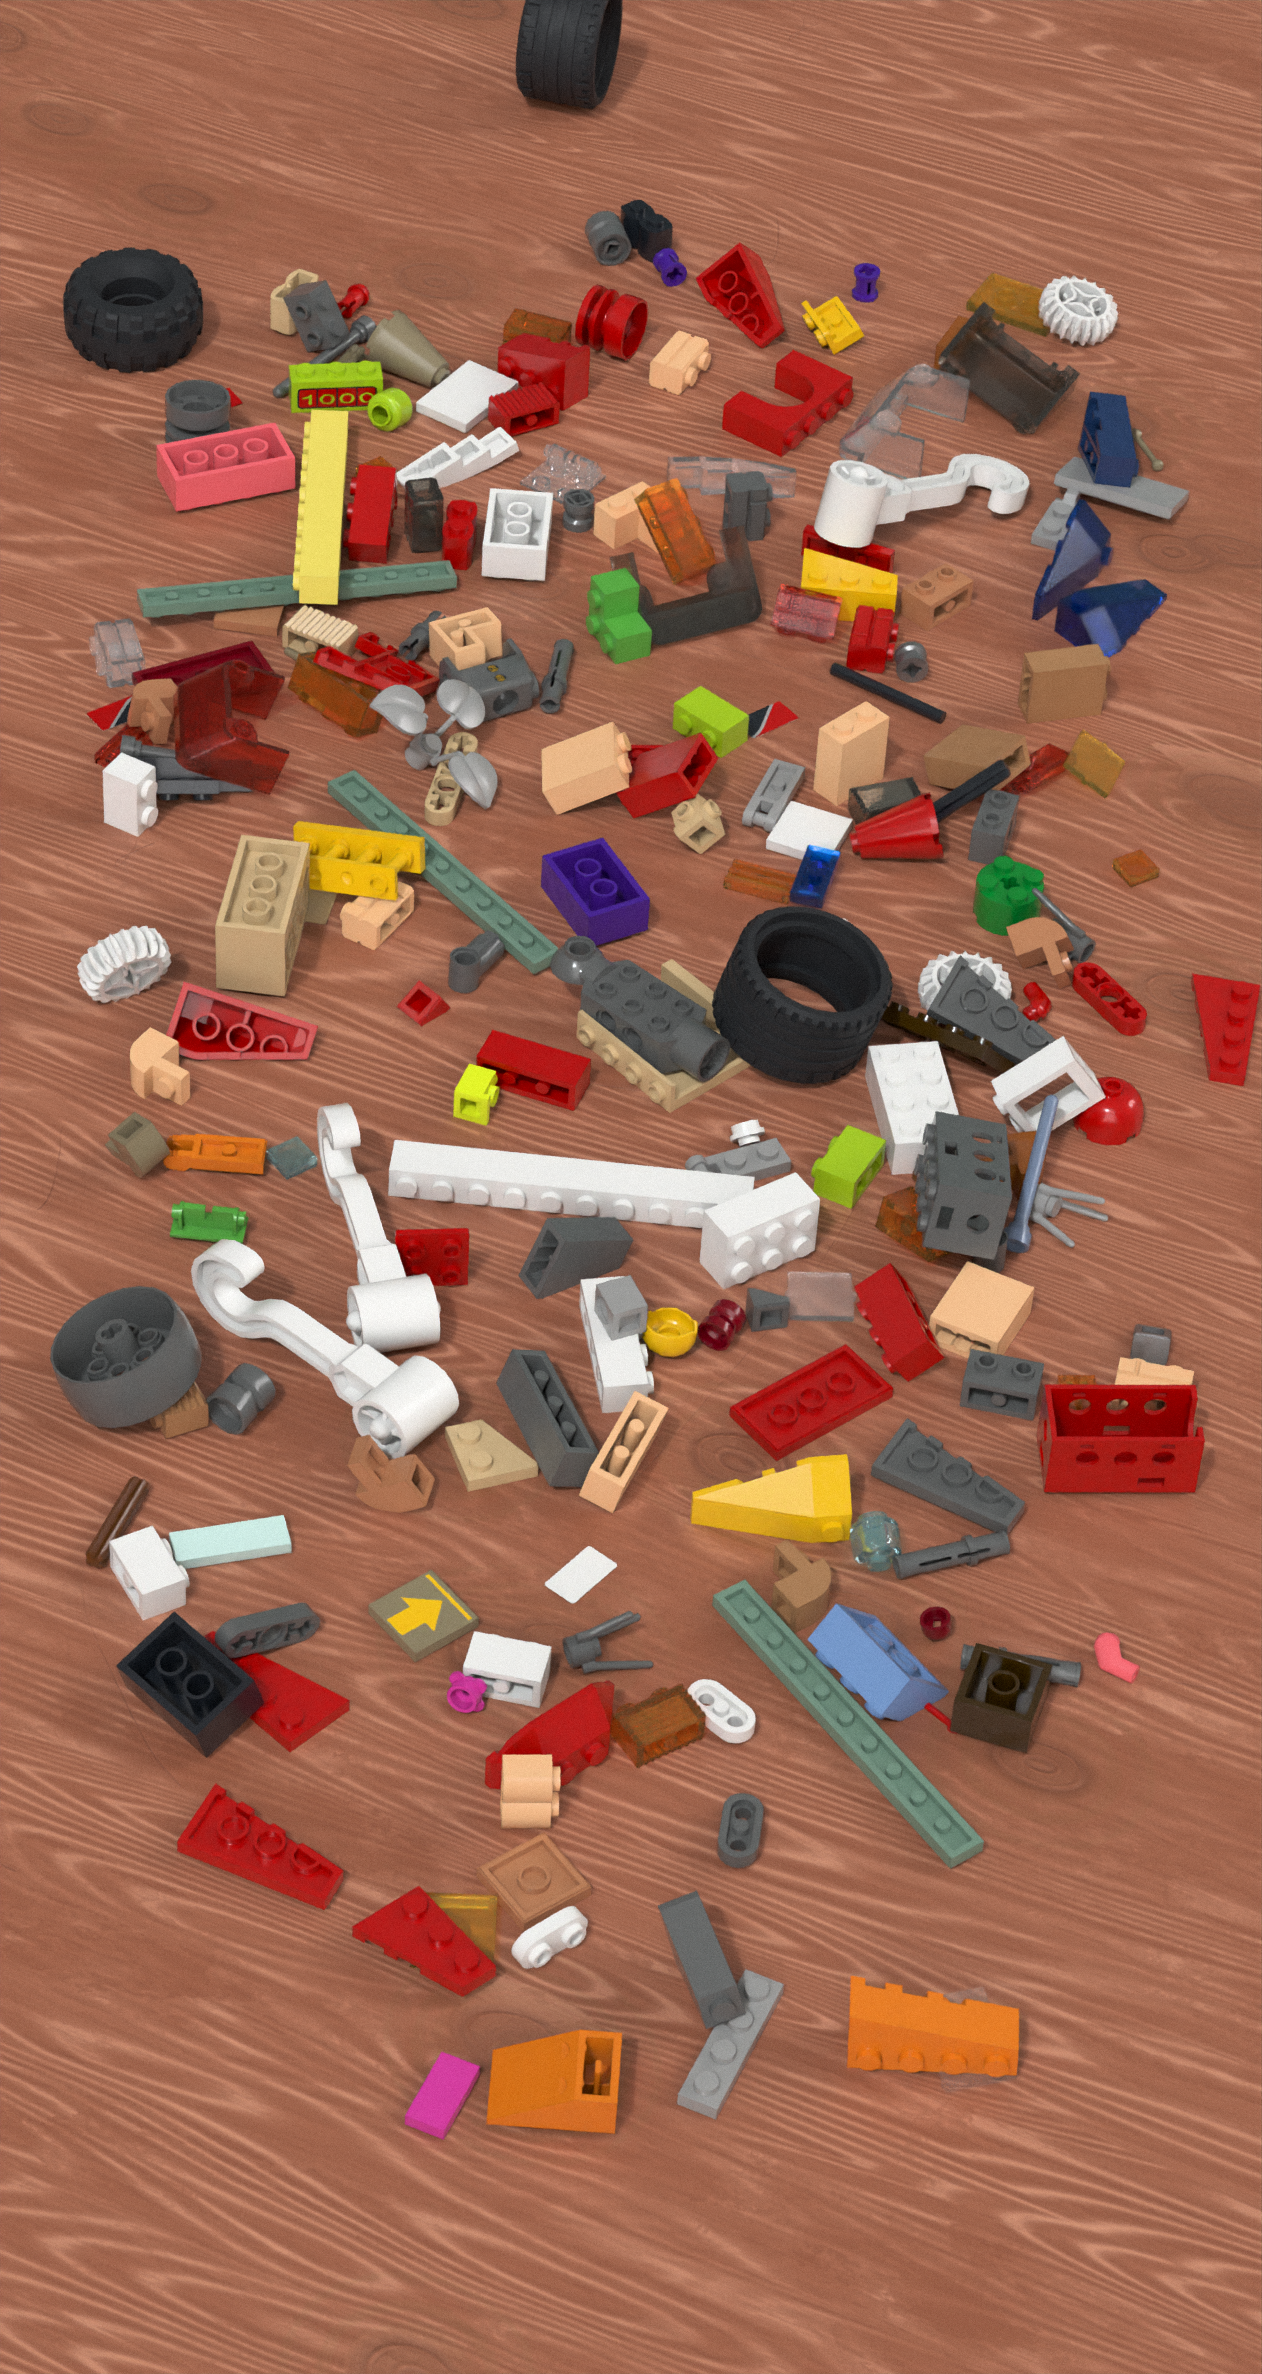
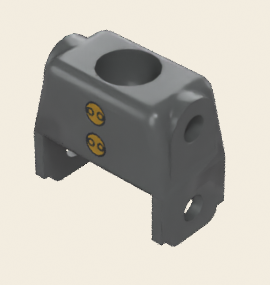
M511 638L503 643L501 659L459 671L448 657L443 658L439 663L440 685L446 680H459L467 683L468 686L474 688L479 693L485 706V717L482 722L529 709L533 704V699L539 696L537 679L529 668L522 651Z

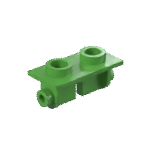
M181 1201L180 1204H173L171 1217L174 1219L170 1237L212 1242L227 1239L243 1244L248 1223L247 1213L240 1211V1207L229 1208L213 1206L211 1213L206 1212V1205Z

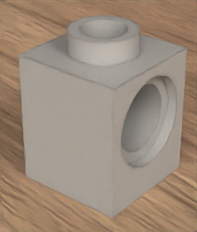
M631 1275L596 1284L594 1311L611 1341L646 1332L648 1305Z

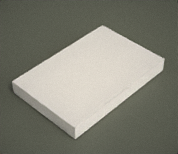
M468 360L416 402V411L467 433L488 416V401L491 395L495 396L502 392H511L513 389L516 391L519 382Z

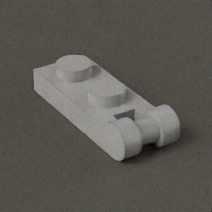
M774 759L745 808L742 825L749 827L754 825L764 827V831L771 833L805 778V767Z
M773 1138L708 1157L694 1155L686 1161L685 1168L692 1171L755 1177L754 1181L790 1172L791 1160L777 1138Z

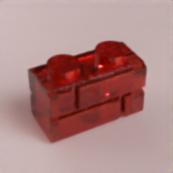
M781 583L771 626L777 627L776 631L785 635H795L796 631L808 634V639L815 642L825 643L827 639L833 640L843 598Z

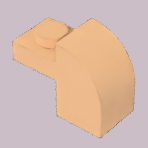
M150 1027L132 1044L130 1049V1080L132 1088L143 1099L154 1091L163 1098H167L182 1106L190 1099V1072L179 1067V1042Z

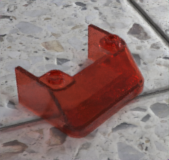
M234 660L222 663L181 682L173 696L175 758L178 764L189 771L270 795L289 757V751L259 742L253 725L245 719L232 718V710L266 720L285 681V676L250 666L241 660Z

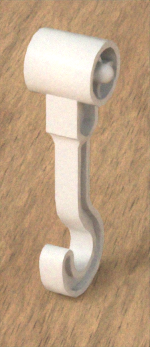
M962 454L953 457L946 473L903 480L884 474L881 470L863 462L839 460L833 462L829 468L814 528L822 538L829 542L852 548L864 547L871 543L876 525L904 521L905 515L910 511L959 503L965 495L966 488L971 485L983 486L992 490L987 506L993 512L1009 514L1019 511L1024 505L1030 482L1028 476L1014 465L991 456L979 454Z
M348 1103L320 1107L317 1114V1137L322 1170L331 1199L342 1208L358 1259L357 1277L359 1285L350 1286L347 1291L348 1316L346 1324L351 1330L354 1345L366 1343L379 1353L436 1344L440 1340L439 1314L441 1306L436 1299L431 1279L427 1274L406 1277L396 1244H391L386 1239L368 1182L362 1174L356 1172L351 1147L360 1146L361 1140L359 1126L352 1107Z
M222 1239L194 1259L191 1268L193 1286L209 1314L226 1330L239 1337L252 1339L268 1337L278 1341L329 1377L337 1395L353 1406V1421L361 1437L370 1435L388 1459L405 1456L456 1413L459 1406L458 1393L451 1379L435 1362L422 1356H413L398 1366L366 1343L362 1345L347 1343L301 1309L284 1300L267 1299L254 1301L245 1296L239 1288L245 1287L264 1272L265 1269L260 1256L249 1247L235 1240Z

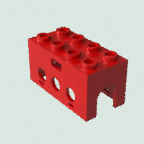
M1044 1384L1036 1435L1044 1492H1195L1205 1444L1203 1427H1197L1195 1437L1193 1433L1198 1401L1196 1385ZM1077 1399H1085L1090 1402V1405L1083 1410H1073L1069 1407V1404ZM1116 1399L1128 1402V1405L1121 1410H1110L1106 1407L1110 1401ZM1154 1399L1163 1400L1166 1403L1163 1408L1155 1411L1144 1407L1148 1401ZM1104 1426H1129L1128 1431H1103Z

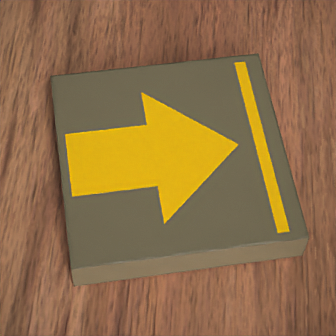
M433 1570L424 1573L368 1605V1614L414 1662L460 1638L479 1625V1618Z

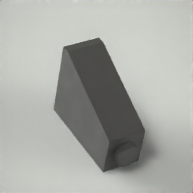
M615 1217L547 1218L518 1276L537 1299H543L579 1285L581 1279H593L619 1269L633 1239Z
M697 1890L658 1905L676 1964L705 2028H711L746 2014L736 1982Z

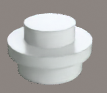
M750 1120L731 1126L732 1135L730 1136V1141L738 1142L739 1147L759 1143V1136L765 1134L764 1127H760L758 1120Z

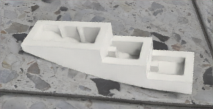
M498 427L480 440L472 434L452 448L443 442L398 471L397 482L410 495L440 489L493 467L517 453L519 448L517 442L501 427Z

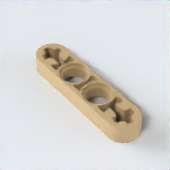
M455 733L448 739L443 755L460 751L461 748H464V756L469 752L477 753L478 740L470 733ZM449 760L439 763L425 800L424 818L429 824L435 826H445L454 820L464 790L453 779L448 769ZM443 787H451V788H454L455 790H453V791H443V790H440V788H443ZM439 804L444 805V807H442L441 810H438Z

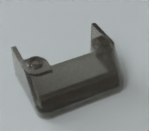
M744 525L719 530L726 561L717 563L708 570L706 581L709 592L659 605L653 604L650 591L641 585L633 552L610 557L613 571L626 568L640 586L638 612L652 630L651 645H664L751 623L759 618L762 612V602Z

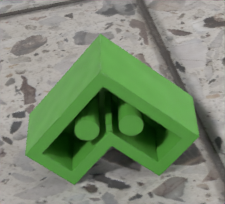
M626 568L591 576L590 590L587 592L589 603V616L586 617L587 630L596 637L602 651L609 655L615 665L650 656L652 630L638 612L640 586Z

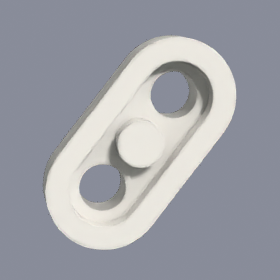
M702 1679L689 1686L686 1707L693 1717L726 1742L742 1743L752 1737L755 1730L756 1717L754 1711L747 1704L714 1680Z
M575 1906L566 1907L522 1933L512 1947V1956L523 1968L541 1967L555 1954L567 1947L573 1948L581 1943L586 1936L588 1920Z

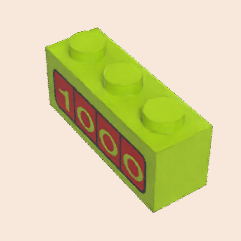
M361 361L354 363L331 362L327 364L301 363L299 365H289L291 413H308L311 410H367L369 400L375 394L383 391V376L380 362Z

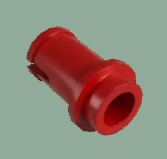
M363 284L351 285L347 290V295L337 303L339 310L345 306V310L341 313L343 318H351L360 306H365L368 303L369 290Z

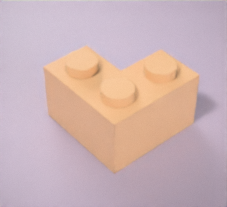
M642 481L595 504L594 535L612 549H616L638 538L654 551L660 553L682 542L684 511Z
M488 607L428 622L430 657L438 666L443 658L448 657L459 671L486 663L491 658L502 656L501 621Z

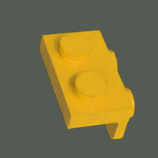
M835 296L814 310L807 300L801 303L806 312L802 315V318L810 331L816 329L813 333L821 347L827 345L833 355L864 337L861 328L838 296Z

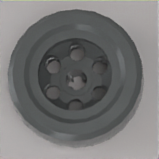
M136 1286L107 1293L89 1302L73 1314L64 1323L54 1339L51 1347L50 1361L57 1382L75 1411L86 1422L97 1427L117 1428L147 1421L174 1405L189 1390L197 1378L202 1364V1352L188 1318L177 1303L164 1291L154 1287Z

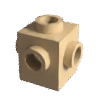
M697 794L695 798L680 803L671 812L675 824L673 829L676 836L699 854H702L725 835L720 818L721 810L711 799L705 800Z

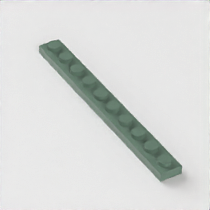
M449 560L340 570L338 599L350 600L366 596L381 597L398 593L412 594L414 592L430 590L439 592L445 589L457 588V576ZM293 575L137 589V602L143 617L161 618L165 615L175 614L192 615L196 612H221L228 609L255 608L281 604L287 606L292 603H299V591L293 590Z
M353 770L328 782V793L368 829L425 837L426 869L420 875L485 932L489 930L498 934L500 941L505 945L504 949L530 972L536 974L550 967L551 958L559 948L357 771Z
M746 1580L713 1595L712 1606L950 1869L983 1851L984 1840Z

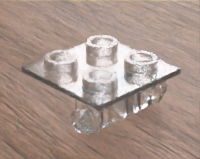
M554 443L546 445L543 454L547 456V460L522 479L520 485L534 492L553 493V500L563 504L566 492L573 489H584L590 492L606 478V475L601 474V467L598 466L597 462L582 457L580 454L575 455V452L571 450L567 452V449Z

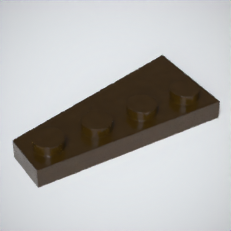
M890 1002L881 1018V1021L887 1025L924 1041L929 1038L928 1041L930 1042L938 1041L939 1047L954 1054L956 1051L958 1054L984 1067L988 1064L1001 1074L1016 1066V1064L992 1049L994 1043L978 1035H974L972 1040L964 1037L965 1031L948 1023L945 1028L936 1026L938 1022L936 1019L921 1012L918 1013L917 1017L908 1014L910 1009L896 1002Z

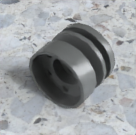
M186 380L168 388L165 394V414L167 418L165 422V443L230 431L228 421L230 417L229 391L222 385L205 380Z

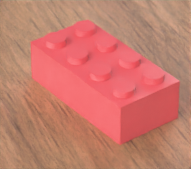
M275 422L156 445L157 477L176 512L212 504H222L223 502L243 498L248 499L268 493H279L295 488V456Z

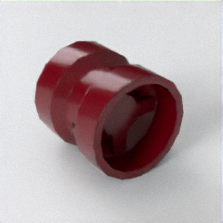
M727 1299L717 1300L709 1310V1316H706L698 1326L697 1334L704 1345L715 1351L727 1350L733 1342L735 1334L739 1333L746 1323L745 1312L733 1301Z

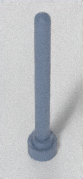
M1048 1095L1044 1100L1014 1221L1004 1228L1008 1235L1007 1250L1011 1252L1025 1253L1029 1250L1032 1234L1029 1232L1028 1221L1059 1103L1055 1095Z

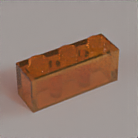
M678 478L647 488L634 499L673 585L702 575L717 564L714 550L707 543L701 530V522L694 515L688 502V494L684 487L680 485Z
M317 651L298 654L287 687L289 690L298 695L302 702L310 704L319 710L324 718L337 723L344 729L346 734L352 737L359 738L378 732L383 715L369 706L380 693L370 685L314 663L313 660Z

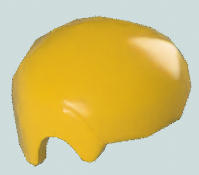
M660 1308L653 1312L648 1311L646 1332L642 1333V1338L649 1350L663 1357L674 1358L684 1355L694 1345L698 1333V1322L678 1308Z

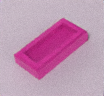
M441 2051L405 2115V2125L444 2140L480 2076V2066Z

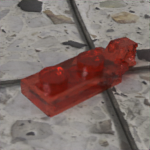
M1049 743L1029 754L1031 765L999 791L1019 795L1020 792L1028 793L1075 766V755Z

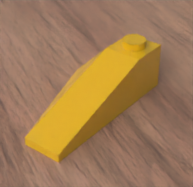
M843 1454L808 1457L796 1461L797 1467L778 1473H776L774 1468L762 1471L763 1477L745 1483L734 1479L692 1492L691 1524L807 1543L849 1540L852 1505L848 1456Z

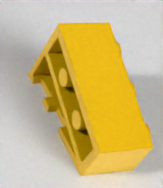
M804 548L798 617L854 622L856 608L859 605L871 606L875 610L878 608L892 609L895 612L898 575Z

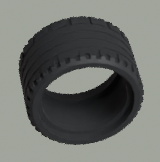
M525 0L516 52V80L518 88L524 97L531 99L539 98L542 101H553L559 104L566 103L570 106L589 109L598 106L608 91L616 63L621 34L623 0Z
M799 906L778 907L773 910L764 911L763 914H758L744 927L714 991V999L712 1001L713 1017L716 1020L715 1024L721 1036L729 1040L730 1048L754 1068L767 1075L790 1082L803 1084L825 1083L845 1076L860 1061L891 999V990L893 988L892 975L889 971V965L878 947L867 935L850 922L834 914L814 908ZM767 978L783 979L803 985L823 997L837 1012L816 1010L802 1005L785 996Z

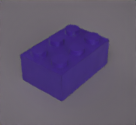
M604 838L542 856L541 888L577 936L588 937L597 946L648 930L650 898Z

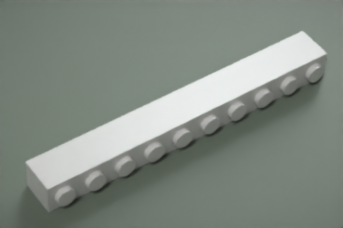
M395 1140L389 1167L388 1196L589 1217H615L617 1220L702 1228L704 1210L754 1190L755 1177Z

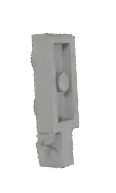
M1068 488L1063 499L1056 498L1051 503L1032 533L1031 544L1061 552L1081 520L1083 505L1079 501L1080 491Z

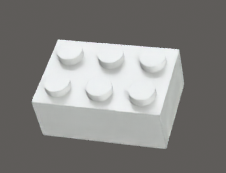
M490 488L483 539L482 576L545 581L552 525L553 493Z
M795 1172L704 1210L700 1250L701 1265L724 1290L768 1270H774L780 1265L796 1258L808 1255L815 1251L820 1198Z

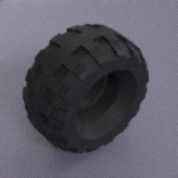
M128 247L116 251L111 249L101 252L99 256H91L82 262L81 268L77 267L74 269L66 283L63 294L65 332L68 339L71 340L73 347L79 350V354L89 362H96V365L108 370L110 368L116 369L124 373H132V371H143L144 373L155 371L156 368L163 366L166 368L177 363L179 358L183 359L192 351V346L196 344L197 336L201 335L203 327V301L201 288L198 287V280L193 276V272L187 265L180 264L179 259L169 254L164 255L159 253L158 250L148 248L141 250L135 249V247Z

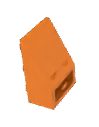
M575 2030L494 2049L492 2053L486 2124L615 2134L622 2033Z

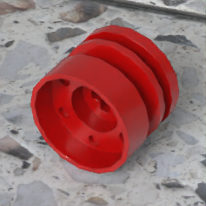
M598 284L593 286L587 292L578 312L575 325L576 343L580 346H591L590 348L595 351H600L604 348L605 353L623 360L631 359L639 348L646 330L649 310L647 302L642 298L629 294L619 296L616 290H608L605 286Z

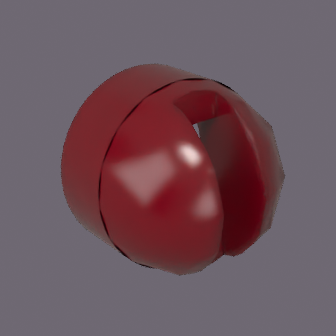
M938 1606L930 1607L920 1615L921 1630L929 1640H944L950 1635L952 1620L947 1609ZM935 1621H941V1626L935 1627Z

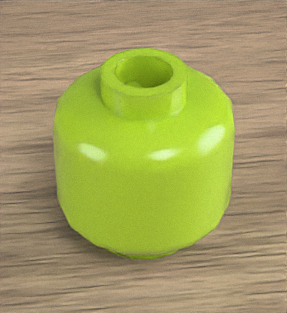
M388 388L375 394L369 400L367 406L370 422L377 429L386 432L405 425L413 413L410 398L399 388Z

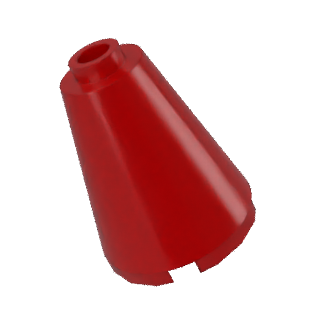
M930 792L923 793L854 825L855 832L849 833L853 853L860 852L861 858H944L942 844L939 842L940 833Z

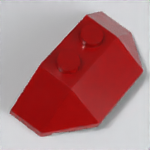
M610 1680L591 1683L527 1723L506 1741L500 1751L496 1750L486 1757L485 1784L490 1789L501 1790L502 1755H552V1766H560L561 1786L570 1783L578 1773L589 1766H596L601 1763L609 1753L615 1685Z

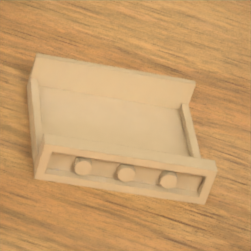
M673 959L662 964L660 980L707 1010L705 1025L720 1034L715 1024L716 1020L713 1017L712 1001L714 999V992ZM583 1010L578 1011L577 1038L584 1046H588L606 1064L614 1067L631 1084H635L653 1102L661 1105L669 1113L751 1066L730 1048L729 1056L724 1066L709 1081L702 1082L683 1069L661 1074Z

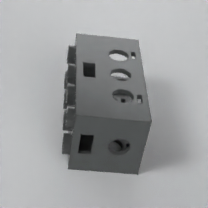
M935 1111L932 1124L926 1123L922 1139V1144L926 1145L924 1155H917L914 1175L917 1176L915 1194H918L916 1212L919 1213L916 1230L922 1232V1246L995 1260L1012 1200L1006 1124ZM974 1138L990 1140L991 1143H981ZM974 1155H984L991 1158L993 1161H981L977 1159ZM973 1215L977 1217L976 1219H969Z

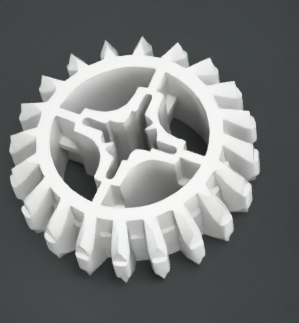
M1074 275L1071 279L1066 276H1062L1060 280L1053 279L1052 283L1044 288L1038 306L1040 311L1039 317L1044 320V326L1051 327L1050 333L1059 334L1060 339H1069L1071 344L1077 341L1082 346L1086 342L1094 345L1096 342H1103L1106 337H1109L1118 319V312L1116 310L1117 304L1113 302V296L1105 294L1106 288H1099L1096 286V282H1087L1086 278L1079 280Z
M132 926L129 930L121 929L116 934H109V937L104 940H98V944L94 947H89L88 953L80 958L81 962L77 966L80 977L79 981L83 989L87 991L94 1001L100 1000L102 1003H107L110 1000L117 1002L121 998L128 999L131 995H139L140 991L150 989V985L153 982H158L161 979L160 975L168 971L167 967L171 964L169 946L155 928H148V926L137 928V926Z
M951 951L948 957L939 954L937 960H929L926 968H923L918 983L921 1008L928 1011L961 955L969 962L968 966L979 976H985L993 984L992 988L1006 1000L1011 998L1012 992L1008 973L1002 970V964H993L992 957L981 958L979 952L975 955H968L966 951L963 954H956Z

